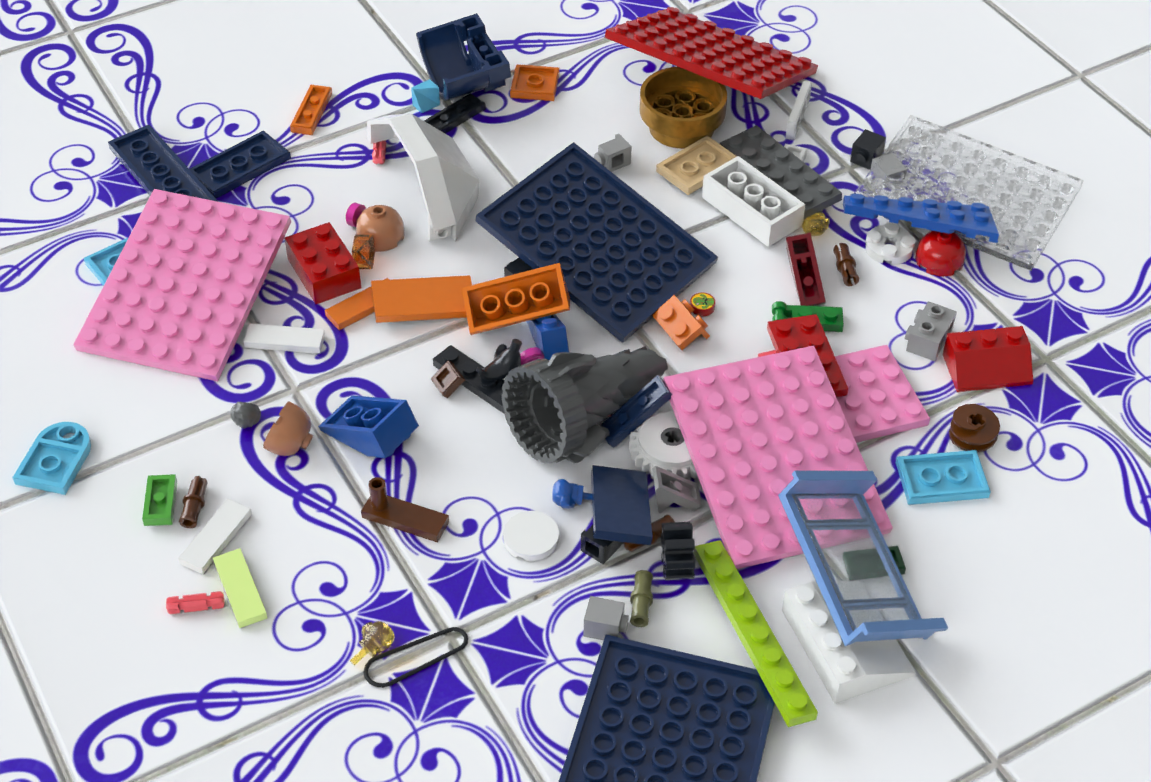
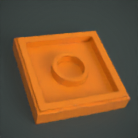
M517 64L511 85L510 98L554 101L560 68Z

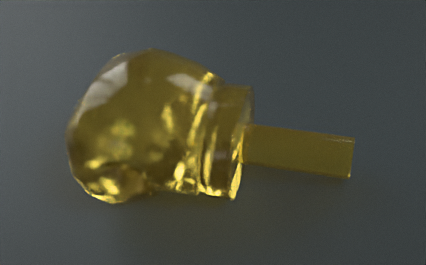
M823 210L804 219L802 223L804 233L811 232V236H820L827 230L830 221L829 218H825V215L822 213Z
M377 621L363 625L361 631L363 639L359 642L362 649L350 660L354 666L367 654L374 657L377 653L391 646L395 635L388 624Z

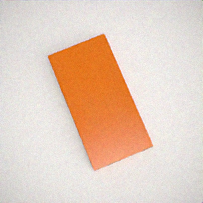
M467 275L371 281L376 323L467 318L462 288L472 285L471 277Z

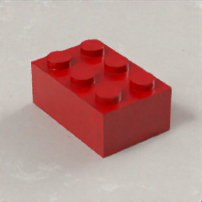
M330 222L284 237L287 258L315 304L362 288L359 266Z

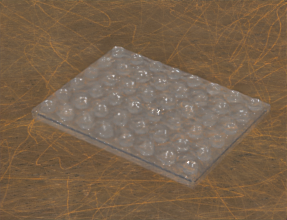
M910 115L854 194H862L865 197L872 198L882 195L889 199L908 197L913 199V201L933 199L939 203L958 201L965 205L983 203L989 206L999 232L998 243L989 242V237L976 235V238L973 239L966 237L960 231L954 230V233L958 234L967 246L1032 271L1080 191L1084 180ZM893 153L896 156L895 163L900 167H906L907 173L904 174L902 170L897 168H890L886 171L884 177L879 171V166L888 154ZM891 170L900 171L898 176H888V172Z

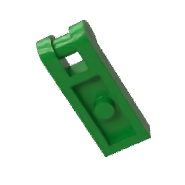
M776 301L772 304V314L774 315L772 321L817 314L824 331L843 332L842 307L786 305L782 301Z

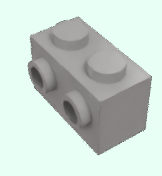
M928 301L923 310H918L914 319L915 325H910L905 334V340H908L906 351L935 361L945 344L947 333H951L953 330L957 311Z

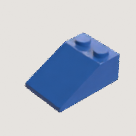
M352 395L318 427L320 431L366 456L387 458L394 453L395 449L403 441L410 438L411 433L419 425L407 400Z

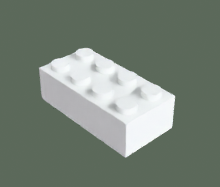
M739 156L704 175L702 198L766 246H771L803 226L805 204Z

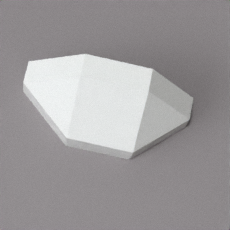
M411 113L388 115L368 120L367 139L370 144L393 138L398 139L413 161L428 213L427 239L429 242L452 236L456 242L478 199L480 180L453 138Z

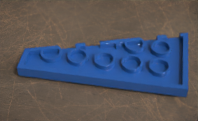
M856 193L850 196L844 195L843 198L845 214L875 219L879 215L888 219L891 223L898 224L899 220L912 222V227L951 234L956 230L965 234L968 238L975 239L976 235L989 237V242L998 243L999 232L989 206L983 203H972V205H965L958 201L939 203L933 199L913 201V199L908 197L889 199L882 195L872 198Z

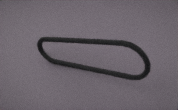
M451 627L376 655L366 663L363 672L364 677L369 684L375 687L384 688L391 686L464 649L468 644L467 633L459 627ZM449 632H459L464 637V642L459 647L389 682L377 683L369 677L368 669L378 659Z

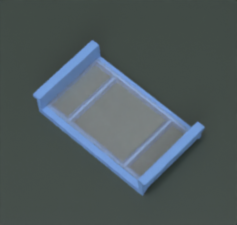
M795 470L792 473L794 479L778 496L844 645L848 646L855 642L909 638H923L926 640L935 632L946 631L948 626L944 618H921L863 494L877 481L874 472Z

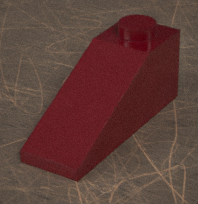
M811 232L786 237V250L800 305L816 306L826 304Z

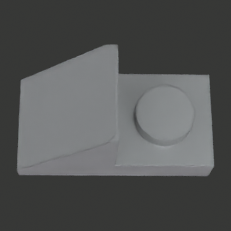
M655 466L652 468L659 513H662L672 503L692 511H696L702 506L697 483Z

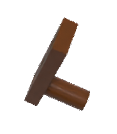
M380 477L372 478L369 481L370 497L361 510L362 518L438 543L449 524V515L388 496L385 480Z

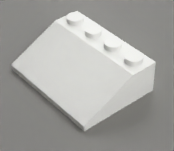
M835 581L843 600L871 599L860 581ZM809 582L785 590L782 612L835 704L916 675L914 668L896 639L855 642L845 646L817 582ZM878 610L849 611L856 629L863 622L884 621Z

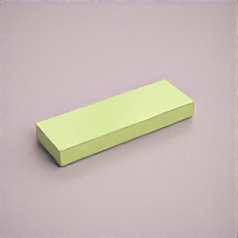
M239 548L213 557L214 565L239 628L267 619L265 608L241 549Z

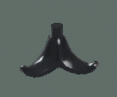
M513 339L509 348L505 344L499 345L494 354L493 361L484 368L477 367L475 372L487 381L504 379L509 374V371L521 366L519 350L522 342L519 339Z

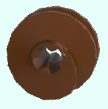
M978 404L959 406L953 413L949 437L952 443L962 450L986 451L993 447L997 441L1000 431L999 419L993 411L985 406Z

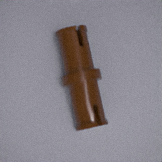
M839 243L841 251H839L837 245L833 248L837 259V270L842 274L843 282L846 286H853L851 278H853L856 285L859 282V276L855 269L856 261L850 255L848 245L846 243Z

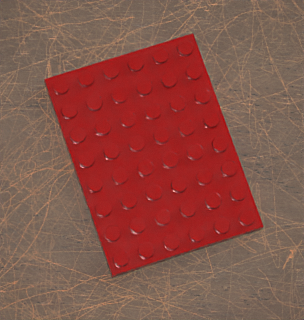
M667 7V9L658 10L655 13L647 14V16L637 17L635 20L617 24L606 29L604 37L759 99H763L816 74L818 65L811 63L812 60L809 58H798L793 56L792 52L788 50H777L770 43L756 42L751 36H740L735 34L733 29L719 28L714 22L698 20L696 15H685L674 7Z

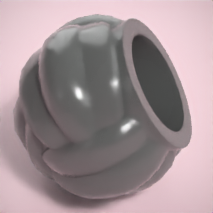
M237 402L231 408L230 415L237 426L245 429L258 423L261 411L258 405Z

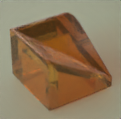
M355 234L352 257L359 266V269L373 268L375 258L373 235Z

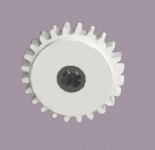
M672 409L666 412L658 410V414L651 415L634 432H631L629 440L631 459H635L636 467L642 466L643 472L650 473L652 479V468L655 466L685 479L690 476L694 479L697 478L695 467Z

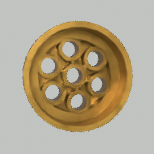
M680 67L659 70L650 75L641 86L640 116L649 127L651 135L663 145L685 149L705 136L711 138L714 130L725 119L727 105L725 85Z

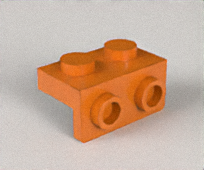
M673 295L653 314L656 321L681 350L685 349L701 334L708 339L710 335L705 330L708 327L705 321L699 315L694 317L691 314L694 309L686 299L681 302Z

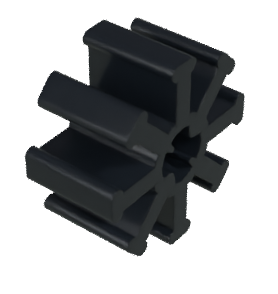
M690 522L661 523L663 577L665 580L694 579L696 562L693 554L695 541L693 539L692 524Z

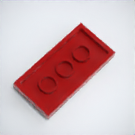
M817 314L768 321L767 331L776 353L814 346L836 397L847 396L848 386Z

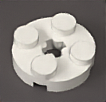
M887 222L886 225L874 227L867 232L865 248L867 254L873 260L883 263V260L892 261L891 265H897L911 258L915 246V238L907 230L900 227L899 224Z

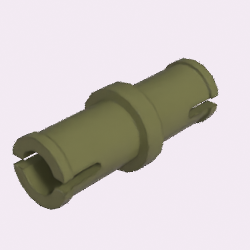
M640 570L635 573L634 591L630 595V602L632 604L630 623L636 627H645L649 622V607L653 603V594L651 593L653 575L649 571Z

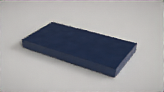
M263 130L190 168V170L215 198H218L291 159V154Z
M592 465L591 486L594 538L651 545L653 536L647 473Z

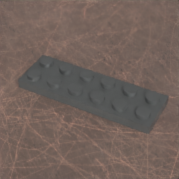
M757 125L720 142V145L745 160L805 204L804 219L842 200L841 191Z

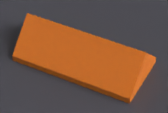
M560 263L462 288L471 335L570 310V296Z

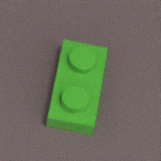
M176 474L148 475L142 516L144 526L173 524L177 489Z

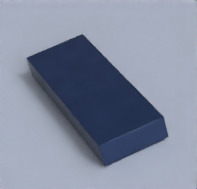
M660 376L654 377L600 425L609 430V436L605 439L611 447L615 448L631 432L637 429L671 399L673 394Z

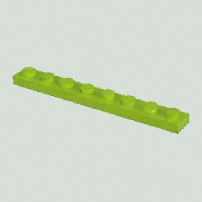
M721 540L695 546L693 554L787 726L792 727L816 720L817 709Z

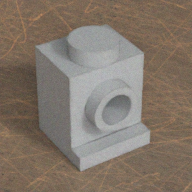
M616 134L615 139L598 145V152L594 154V159L613 172L631 164L632 146L620 134Z

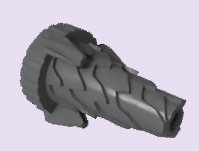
M646 346L630 352V349L614 355L598 358L588 354L560 352L553 354L549 361L544 358L533 360L512 369L504 379L502 403L506 421L518 444L535 460H540L543 463H558L565 459L574 464L581 462L609 436L607 428L596 424L619 410L621 406L657 375L663 376L664 372L668 369L667 361L665 358L658 356L655 351L647 350Z

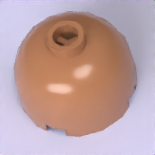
M374 205L362 211L357 219V240L362 247L366 245L371 248V251L375 252L394 249L398 246V241L401 238L402 241L404 239L403 220L399 213L390 206Z
M288 401L280 411V417L276 423H273L263 444V448L280 456L294 455L301 447L306 450L314 436L309 433L312 425L309 415L302 408Z

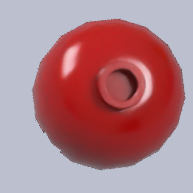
M929 231L920 239L915 259L917 265L927 268L926 272L930 275L939 277L954 275L956 270L959 269L960 271L963 268L966 248L962 238L954 232L947 234Z

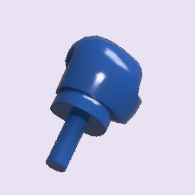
M559 479L554 483L552 500L556 505L564 509L574 508L575 504L581 505L582 499L592 501V494L583 492L584 486L569 483L565 479Z

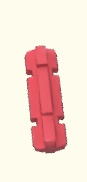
M386 140L373 143L374 151L372 158L374 164H383L385 162Z
M221 591L211 592V595L208 596L207 593L183 595L181 599H179V596L166 599V609L169 614L180 613V610H184V613L208 610V607L221 609L225 605L224 594Z

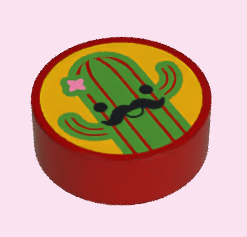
M704 292L694 294L690 299V305L694 309L692 313L699 316L712 314L715 310L714 297Z

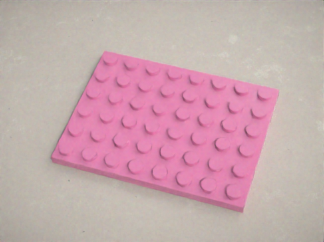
M154 189L73 344L75 349L81 352L218 382L291 224L290 216Z
M809 346L666 376L663 379L667 388L673 394L669 401L723 545L735 567L741 569L804 554L778 496L794 479L792 473L795 470L868 471L815 347ZM873 484L863 495L882 535L891 533L893 527ZM798 499L807 520L861 519L852 499ZM867 530L813 531L820 549L870 538Z

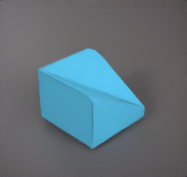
M430 79L411 87L412 104L419 112L424 113L440 105L439 87Z

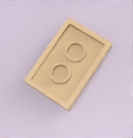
M705 136L657 164L656 172L689 195L703 187L704 175L737 156L709 136Z

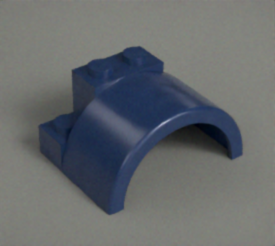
M477 13L416 33L420 53L429 78L439 87L440 98L444 101L484 89L485 92L505 86V79L511 77L508 60L501 50L498 51L486 33L485 25ZM464 41H467L469 54L466 51Z

